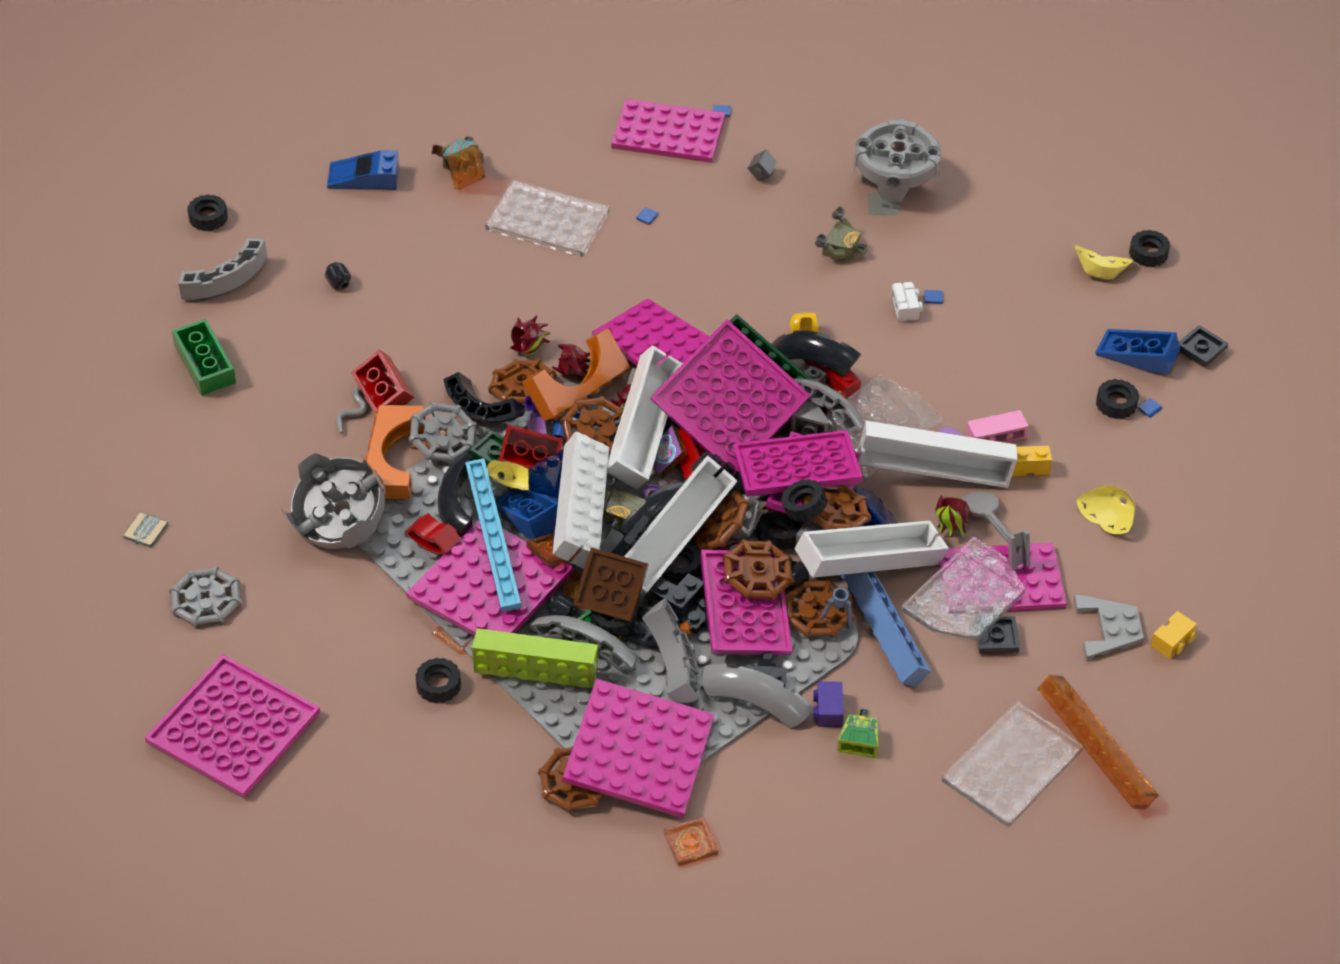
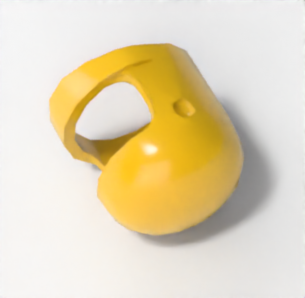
M815 312L796 313L790 319L789 327L791 334L794 331L801 330L819 332Z

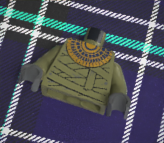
M840 206L832 213L833 219L840 222L835 223L827 237L825 234H820L815 241V245L818 248L823 247V256L830 257L833 260L842 259L849 261L855 253L865 255L867 245L860 243V232L856 231L847 218L843 217L845 210Z
M606 476L603 515L605 516V523L608 525L607 530L610 532L613 528L619 531V527L634 509L638 511L646 501L643 498L615 488L611 491V488L616 485V479L613 476L612 483L608 484V476ZM652 490L647 492L646 498L653 494Z

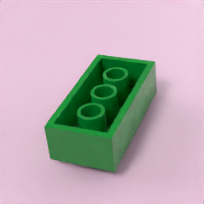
M207 319L172 330L174 346L201 396L236 383L234 368Z

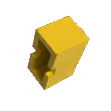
M1049 446L1016 447L1017 462L1012 477L1027 476V473H1034V476L1050 475L1052 458Z
M1178 611L1168 619L1167 623L1169 625H1162L1153 633L1151 647L1169 659L1175 654L1178 655L1183 650L1184 645L1187 642L1191 643L1196 637L1195 630L1197 624Z

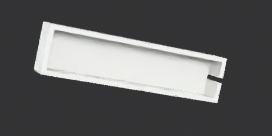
M653 345L640 355L607 465V473L636 490L650 478L668 417L650 400V397L683 364L668 356L657 366L656 364L666 356V353Z
M872 421L865 422L858 447L859 465L1008 488L1017 462V448L1015 444Z
M576 431L564 445L553 555L569 561L578 549L582 548L572 559V564L584 569L591 547L600 550L609 447Z
M709 456L698 465L647 527V530L638 538L635 545L624 555V557L649 564L639 599L650 590L737 482L725 470L716 478L713 477L721 466Z
M931 521L803 532L795 550L814 578L939 565V561H942L949 548L942 537L937 536L938 531Z

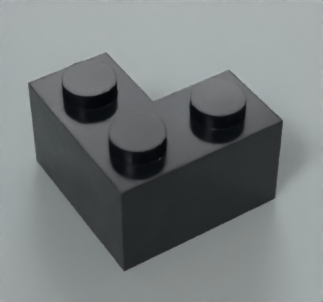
M687 574L676 586L660 577L649 590V605L653 607L663 599H666L680 622L684 614L702 594L704 595V582Z

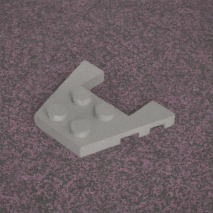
M1075 594L1076 613L1097 612L1103 641H1084L1083 647L1086 661L1092 660L1098 655H1108L1110 651L1116 649L1123 650L1143 643L1144 637L1137 606Z

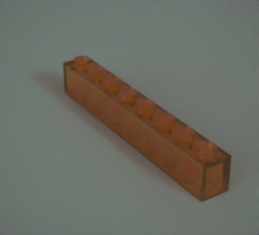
M1049 674L1037 690L1128 804L1135 809H1147L1159 794L1063 676Z

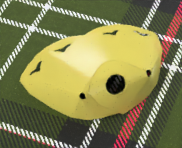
M1074 245L1085 273L1095 278L1114 279L1134 261L1114 256L1102 257L1093 251Z
M496 460L490 461L488 464V475L496 482L508 487L521 490H536L546 485V482L541 477L521 465ZM499 472L504 473V478L502 480L498 478Z
M1102 486L1088 491L1076 499L1077 506L1082 515L1090 522L1100 524L1106 532L1111 534L1127 533L1133 525L1136 506L1126 490L1115 486ZM1121 497H1125L1127 499L1126 504H1123L1121 502ZM1081 502L1087 504L1086 509H1084V505Z

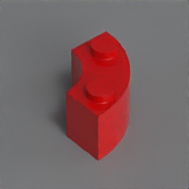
M429 513L419 517L405 530L406 534L418 545L436 554L447 553L461 540L454 527L450 524L438 522Z

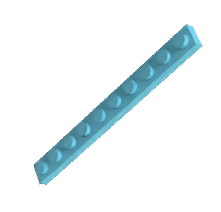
M485 459L465 462L501 611L505 612L522 608Z

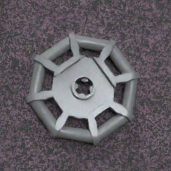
M435 401L430 402V405L417 414H412L410 418L412 422L410 437L408 438L409 442L413 443L428 461L438 460L451 462L452 464L463 453H468L475 445L477 423L472 421L458 404L454 406L439 404ZM438 411L451 413V416H449L446 413H442L441 415H439ZM432 413L433 417L431 419H429L428 421H425L423 419L424 417ZM456 416H458L465 423V425L461 426L455 420ZM419 426L424 428V434H418ZM441 430L446 431V432H447V433H446L447 436H445V435H441V436H440V435H439L440 431H441ZM468 432L467 441L462 439V433ZM425 441L427 445L430 447V449H428L422 442ZM456 447H462L455 453L453 452V449H455ZM440 449L444 450V452H447V454L436 453L435 451H439Z
M216 566L210 569L188 570L187 574L175 586L170 587L171 612L173 615H178L192 623V626L195 627L200 624L225 622V618L242 603L239 592L240 581L237 577L226 574ZM217 578L223 580L226 583L223 585L220 584L219 582H217ZM191 581L192 585L187 590H184L183 588ZM231 591L232 596L226 597V592ZM205 595H208L210 597L209 599H202V597ZM179 598H185L186 603L180 604Z

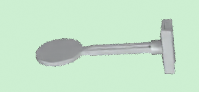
M973 492L965 495L962 500L967 501L973 513L971 516L986 517L1008 543L1009 568L1014 571L1016 566L1025 564L1026 567L1030 566V534L1027 530L1011 534L994 515L999 508L998 498L988 492Z

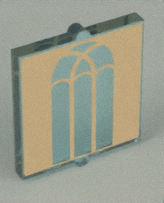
M139 512L123 534V538L133 541L135 544L152 548L167 527L168 521L156 518L155 515L151 516Z

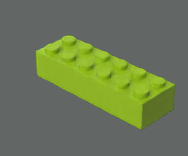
M478 628L476 630L472 646L475 673L519 678L521 680H534L542 683L571 685L581 688L594 687L598 673V644Z

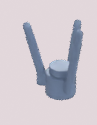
M839 587L833 591L832 598L829 599L820 619L823 620L832 605L836 608L846 607L848 628L852 630L851 601L848 600L849 593L846 589Z

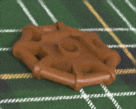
M514 359L512 363L493 371V378L488 391L501 401L514 398L519 403L525 404V399L529 394L522 381L544 369L554 380L557 374L555 370H551L543 364V361L540 359L535 361Z
M604 396L587 400L577 399L565 417L561 418V424L563 425L566 437L565 443L573 435L571 427L576 428L577 432L608 446V455H610L613 446L610 440L616 436L618 430L615 426V421L621 420L624 408L616 406L606 400ZM598 406V409L586 411L585 407ZM603 407L612 411L614 414L611 416L608 411L603 410ZM579 411L581 414L577 421L573 420V417ZM593 425L600 426L599 431H595V429H591V427H593Z
M845 485L822 487L827 498V506L812 521L825 530L861 527L863 524L870 522L871 515L868 512L865 496H860ZM805 496L800 498L803 504H806L812 500L813 496ZM859 507L860 512H857L855 508Z
M733 491L725 496L693 535L691 542L697 545L700 552L701 550H712L717 547L726 546L727 541L738 529H742L745 513L750 507L749 502L742 497L739 491Z
M743 539L729 553L724 554L722 558L725 567V583L730 584L747 600L749 598L775 600L783 590L794 583L791 556L782 552L770 540L746 541V539ZM742 551L746 553L744 557H738ZM769 551H770L772 554H774V555L777 557V559H776L775 557H774V559H773V558L770 556ZM732 564L738 565V571L733 572ZM782 565L784 567V573L779 572V566ZM756 566H760V569L763 570L757 571L755 570ZM741 578L743 584L747 585L748 587L746 588L744 585H742V584L738 581V579ZM775 580L781 581L775 588L773 587ZM753 587H765L766 590H753Z
M830 579L827 581H805L801 586L785 594L788 623L802 632L804 637L807 638L809 636H831L832 638L837 636V633L848 624L846 607H844L845 612H839V608L832 605L825 618L821 620L820 617L829 599L832 598L833 593L830 591L833 592L839 587ZM811 589H824V591H811ZM804 592L801 599L796 598L800 593ZM849 593L848 600L851 601L850 610L853 622L855 619L852 609L853 596ZM793 607H798L797 613H793ZM820 607L822 609L820 612H818L817 609L814 608ZM834 619L835 621L840 620L835 625L831 624ZM799 620H805L807 622V626L801 623Z
M573 746L554 749L552 756L538 770L543 790L542 797L544 800H549L562 807L566 812L591 806L597 807L605 794L598 792L594 795L592 790L562 782L568 763L565 756L571 754ZM559 760L558 769L556 771L551 770ZM549 779H555L557 786L551 788ZM561 793L563 795L564 793L567 795L568 799L565 800L559 797L558 794ZM587 797V799L574 801V799Z

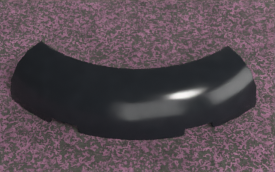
M794 331L792 334H783L772 342V345L789 360L806 359L815 361L831 368L842 377L861 356L858 351L844 342L838 343L831 340L829 335L814 331Z
M460 372L443 379L447 394L453 400L455 406L457 404L460 405L466 415L485 422L499 423L514 420L525 414V406L514 398L493 402L492 404L481 401L474 392L471 380Z
M463 453L449 466L441 480L437 499L439 517L443 524H450L454 527L460 537L473 526L472 518L463 510L457 499L459 487L469 477L465 462L474 461L473 455L469 453Z
M677 480L655 491L645 499V504L638 511L634 509L628 515L619 529L626 534L643 515L650 519L645 525L648 527L684 482Z

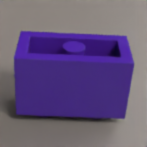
M818 681L817 690H813V702H817V706H814V718L818 720V727H842L844 715L842 682Z

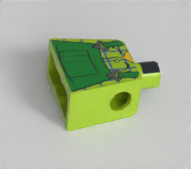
M861 709L858 712V716L849 715L838 739L837 752L870 758L877 757L878 721L870 718V711Z

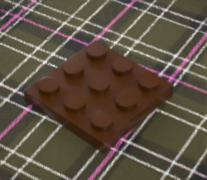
M591 547L573 605L632 622L649 564Z

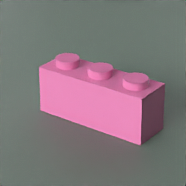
M1021 410L967 421L966 436L1009 443L1027 439L1029 426Z

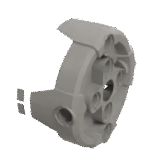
M903 118L889 120L886 123L875 125L859 135L855 144L853 173L855 167H858L864 177L877 184L882 200L902 202L909 188L926 183L934 175H936V181L938 182L942 153L941 145L931 133L919 127L916 123L909 122ZM882 204V208L890 209V205ZM892 206V209L901 210V206Z
M314 453L304 459L298 465L300 481L292 496L291 513L285 512L287 520L296 528L303 539H306L312 545L315 544L322 548L342 549L347 547L349 549L358 544L365 543L369 536L377 529L376 526L384 511L386 491L380 476L364 458L363 462L348 457L329 459ZM341 500L348 501L350 503V510L343 509L339 516L336 515L334 512L335 504Z

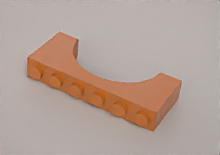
M609 328L596 333L586 340L590 351V367L586 377L579 385L566 386L560 384L550 377L545 369L534 373L522 381L544 421L548 419L554 421L562 416L561 412H568L575 404L574 401L577 399L587 400L588 394L593 395L599 392L600 386L605 387L613 382L612 378L615 377L617 379L625 374L624 370L630 367Z
M379 405L378 413L374 415L375 426H372L371 429L372 439H369V452H366V461L384 482L385 499H410L413 487L411 472L400 471L391 467L384 458L393 443L410 434L412 422L410 418L412 414H417L423 410L424 406ZM419 426L418 433L424 432V428Z

